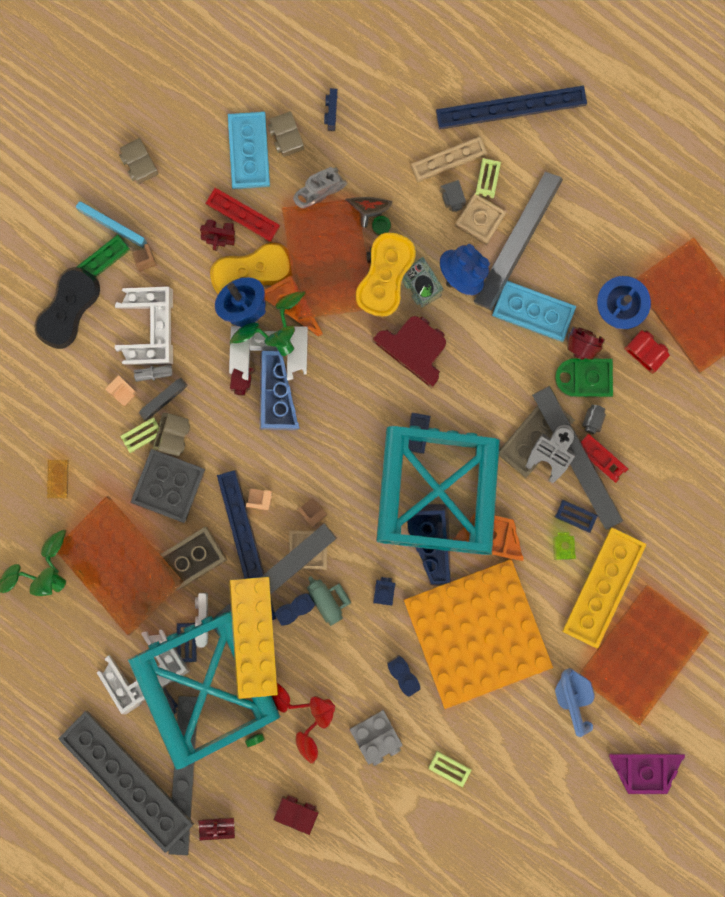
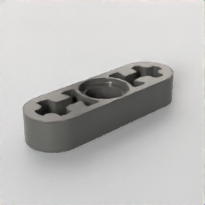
M179 378L139 411L140 416L145 421L180 394L188 385L182 378Z

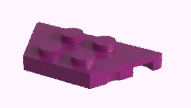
M609 754V758L628 794H668L671 783L678 773L677 770L685 758V754Z

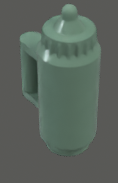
M310 576L308 578L310 585L307 587L309 595L325 622L332 626L343 619L341 609L351 604V601L340 583L328 589L322 580L319 579L317 581ZM333 590L336 591L343 603L340 607L330 593Z

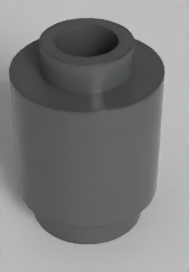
M592 404L587 409L582 427L585 428L584 431L590 434H596V432L601 431L606 416L605 408Z

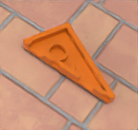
M289 276L265 289L264 300L276 307L277 302L290 293L300 291L292 277ZM303 297L294 307L284 311L286 315L302 326L308 327V330L318 337L323 335Z

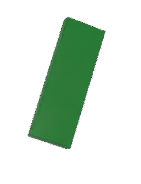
M117 234L77 267L97 277L129 252L130 249Z

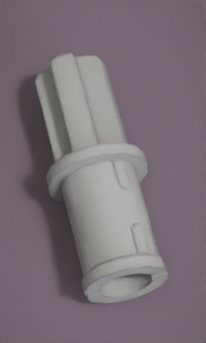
M150 366V368L134 370V378L138 382L150 379L155 381L156 378L169 377L173 374L172 366Z

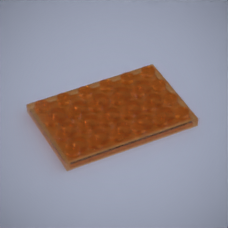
M346 200L317 203L307 208H300L299 206L282 208L294 292H306L296 304L298 319L364 311L356 301L357 287L369 272L359 211Z
M693 237L636 279L649 292L651 299L650 308L698 373H701L725 356V278Z
M105 496L64 538L62 546L58 551V555L127 635H131L183 583L181 578L109 496Z
M646 585L579 674L591 681L594 691L635 723L641 725L709 632L650 586Z

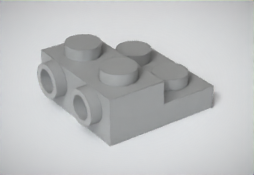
M384 710L350 728L368 765L373 763L375 766L384 761L383 757L390 754V756H393L400 752L401 749L399 747L403 746Z

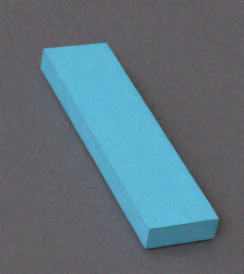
M81 201L76 205L77 210L138 246L145 248L144 245L147 244V241L144 237Z

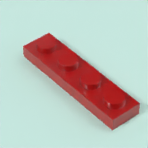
M214 188L205 203L208 207L270 243L280 228V225L217 188Z

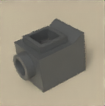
M459 180L440 187L446 208H449L452 212L463 209L466 199Z

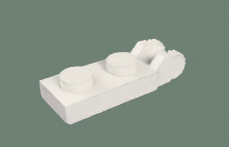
M198 593V597H195V609H199V616L195 617V627L202 624V619L208 617L207 593ZM208 632L195 638V643L198 647L204 648L208 644Z

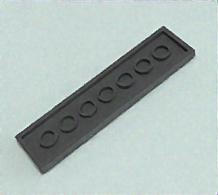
M88 710L58 738L165 853L194 825L192 820Z

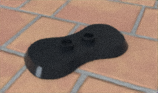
M72 267L60 275L54 299L38 315L35 321V333L43 343L56 349H63L74 342L83 313L96 302L100 294L99 281L93 274L82 268Z

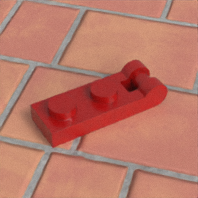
M589 433L581 441L591 462L615 483L618 482L623 472L626 473L629 470L628 467ZM613 464L617 466L614 472L609 470Z

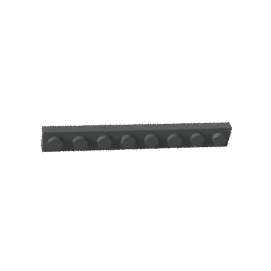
M179 696L177 723L183 737L196 704L197 696ZM197 724L191 738L194 749H196ZM195 762L178 770L174 767L172 800L190 819ZM190 829L169 849L168 854L189 855Z

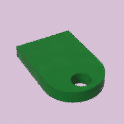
M574 358L566 360L556 370V386L561 393L569 397H613V359L582 360ZM561 373H567L570 376L568 383H563L560 380Z

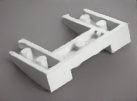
M170 287L123 288L122 291L127 294L122 304L116 302L115 308L150 309V344L115 345L116 351L122 350L126 360L122 361V364H173V345H171L173 289Z
M231 326L230 340L234 333L241 327ZM294 326L295 332L290 339L294 350L287 355V380H292V373L301 369L304 375L307 374L308 327ZM263 331V332H265V333L269 336V335H271V334H273V333H275V332H277V331ZM255 333L245 342L232 343L230 345L229 373L232 374L235 368L244 372L242 379L248 380L250 351L278 350L276 347L266 345L264 342L266 338L260 333Z
M159 630V635L149 636L147 631L141 633L148 645L156 641L162 643L167 640L163 630ZM176 648L156 656L160 664L158 667L182 676L190 671ZM108 655L105 661L109 662L104 673L98 671L97 674L120 713L126 715L141 705L145 698L138 682L135 681L130 685L112 657ZM157 675L162 688L171 682H175Z

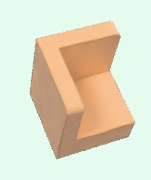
M119 375L106 388L123 406H126L138 394Z
M250 489L246 507L270 511L273 492Z

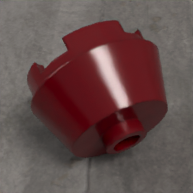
M573 326L571 332H568L567 349L574 353L573 356L584 360V358L593 360L604 348L603 343L605 339L601 336L597 338L589 330L580 327L577 329Z

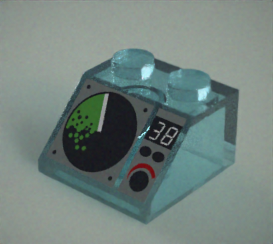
M424 257L416 261L402 279L406 289H411L413 293L412 298L416 305L420 304L422 308L442 296L444 289Z

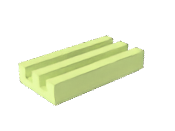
M482 159L476 195L480 193L485 197L489 195L490 198H494L501 162ZM485 164H489L484 189H481ZM495 165L496 170L492 190H488L492 166Z
M153 417L120 436L129 453L155 440L157 433L133 447L130 445L154 430L158 431L159 425ZM151 424H154L153 427L147 429L146 431L140 433L132 439L127 440V438L132 436L133 434L139 432L140 430L146 428Z
M436 751L428 767L429 770L461 787L464 786L471 772L470 768ZM440 757L466 771V773L463 774L439 761L438 758ZM435 764H437V765H439V766L445 768L446 770H448V771H450V772H452V773H454V774L460 776V777L462 778V780L459 781L458 779H456V778H454V777H452V776L446 774L445 772H443V771H441V770L435 768V767H434Z

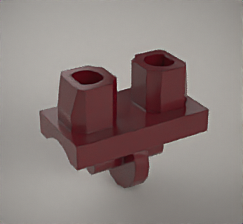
M207 219L205 225H201V240L206 241V244L213 245V251H217L218 246L235 245L233 223L226 222L223 229L216 228V221Z
M234 817L198 820L199 841L235 838Z

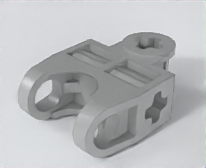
M329 167L310 176L305 182V187L299 189L294 194L293 200L300 208H307L323 201L328 195L339 192L347 185V182L343 181L340 177L337 167ZM298 196H303L306 200V203L301 202Z
M564 424L556 428L551 438L542 433L532 448L526 468L531 469L534 464L536 465L540 461L548 462L552 467L548 481L554 483L566 471L575 457V453L568 449L574 440L573 429L569 425ZM567 432L568 438L561 439V434Z

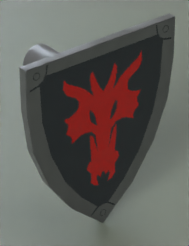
M373 197L345 199L361 213V227H367L369 217L381 215L382 212L391 207L393 202Z

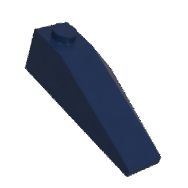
M428 504L407 521L410 535L450 540L448 507L445 504ZM415 547L422 559L431 585L450 583V551Z

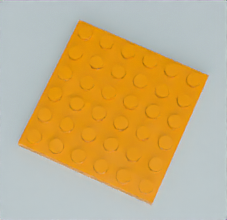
M512 559L403 600L444 709L553 668Z

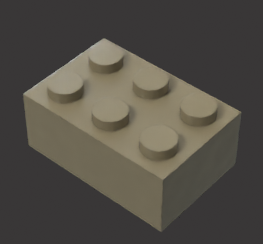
M208 527L202 528L155 557L175 591L180 590L227 561Z

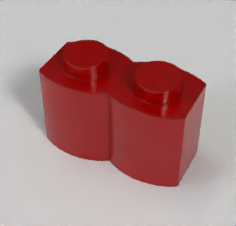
M643 330L639 331L624 348L629 355L652 374L670 356L669 350L665 345L656 343L654 336L650 332H644Z

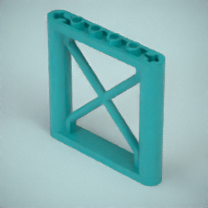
M410 426L409 428L387 427L376 542L491 555L500 440L477 436L478 434L476 433L459 434L458 431L454 430L440 432L437 428L423 430L419 426ZM409 440L424 441L427 443L476 448L475 457L439 485L410 451L408 444ZM404 454L433 491L398 518ZM479 463L475 525L473 526L446 494L445 490ZM439 496L469 532V542L401 534V526Z
M231 610L215 618H212V616L201 620L202 624L196 627L192 624L184 628V632L177 635V632L167 636V640L162 643L156 641L148 645L149 649L128 659L176 770L200 760L281 717L272 696L251 698L252 701H249L247 699H238L236 695L210 686L226 642L235 660ZM216 628L219 640L203 683L157 666L154 657ZM157 675L200 691L184 737ZM207 694L252 710L255 719L196 749L193 748L191 738Z

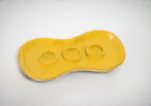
M388 232L379 235L373 242L369 272L356 290L357 304L365 312L384 317L391 315L398 308L401 299L400 286L402 278L412 266L416 257L415 246L408 238L397 233Z
M276 242L266 243L253 253L245 256H224L219 258L211 267L210 278L217 294L230 282L246 277L257 279L262 285L272 286L292 276L293 261L284 245Z

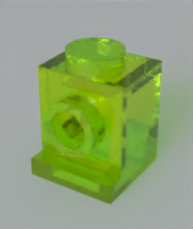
M559 532L558 536L553 537L554 560L576 559L574 536H570L569 532ZM564 542L568 543L566 550L562 548Z

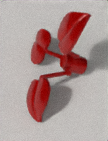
M277 683L278 695H273L272 698L280 712L285 713L288 709L310 707L311 713L316 721L304 734L302 732L296 734V746L303 758L314 764L318 757V749L314 740L308 736L309 732L317 724L323 729L329 727L336 705L330 699L323 700L318 696L312 697L310 703L291 705L289 694Z

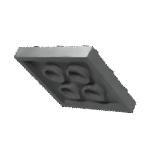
M151 449L130 503L185 523L206 469Z

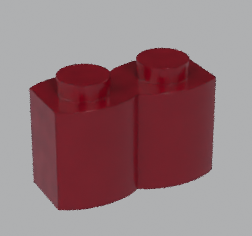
M288 794L287 797L282 796L273 820L310 835L319 811L316 810L317 806L306 802L305 805L298 802V798Z

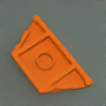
M475 513L469 519L473 526L475 525ZM495 516L491 555L523 561L524 558L514 520ZM463 527L453 540L469 542V532Z

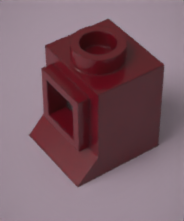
M234 368L231 374L230 390L234 391L235 395L245 396V393L250 390L251 374L255 372V369L249 368V378L245 380L242 379L244 372Z

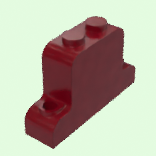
M417 316L410 317L396 335L387 329L386 331H379L373 338V343L432 389L437 383L440 373L432 364L446 346L445 334L438 328L434 330L429 326L430 322L422 316L420 318Z

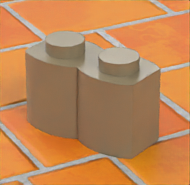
M291 111L270 118L271 124L268 125L271 136L275 135L277 142H274L277 153L281 152L282 156L285 157L304 150V145Z
M140 138L120 148L122 153L119 156L124 165L128 164L130 170L127 172L132 181L136 180L138 184H141L159 174Z
M163 413L153 450L179 456L185 448L184 437L190 430L189 419Z

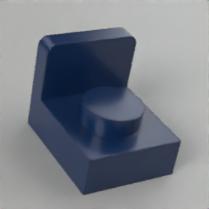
M381 577L380 581L376 580L373 603L393 605L396 583L392 582V578Z

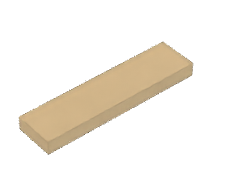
M479 136L414 162L410 166L418 183L487 155V151Z

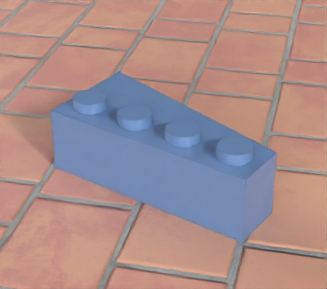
M262 351L260 358L259 430H299L283 356L280 355L279 351Z

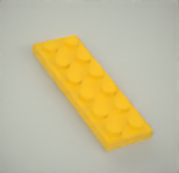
M612 527L610 528L563 627V633L598 649L647 544Z
M269 577L229 580L237 698L244 699L278 695Z

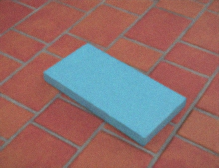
M265 112L228 114L232 189L270 187Z
M507 281L499 295L492 316L563 342L576 306Z

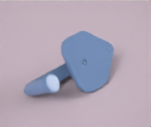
M568 668L562 672L561 679L555 688L558 704L563 709H569L576 736L582 737L593 730V724L589 721L583 723L579 707L591 704L594 701L595 694L590 680L573 669Z

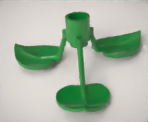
M306 292L290 293L277 302L276 308L280 309L283 328L268 336L258 328L259 323H249L234 333L229 342L230 345L232 343L245 342L255 333H260L266 338L265 344L276 347L281 356L290 354L294 350L290 339L295 332L294 326L286 325L284 311L294 307Z
M61 530L51 535L42 547L41 555L46 557L45 560L50 567L44 569L38 577L20 572L21 566L19 564L10 566L0 579V593H6L13 589L19 576L34 580L29 589L30 594L33 596L52 595V589L55 592H60L66 585V579L58 574L59 570L54 567L50 558L54 557L60 550L67 530Z

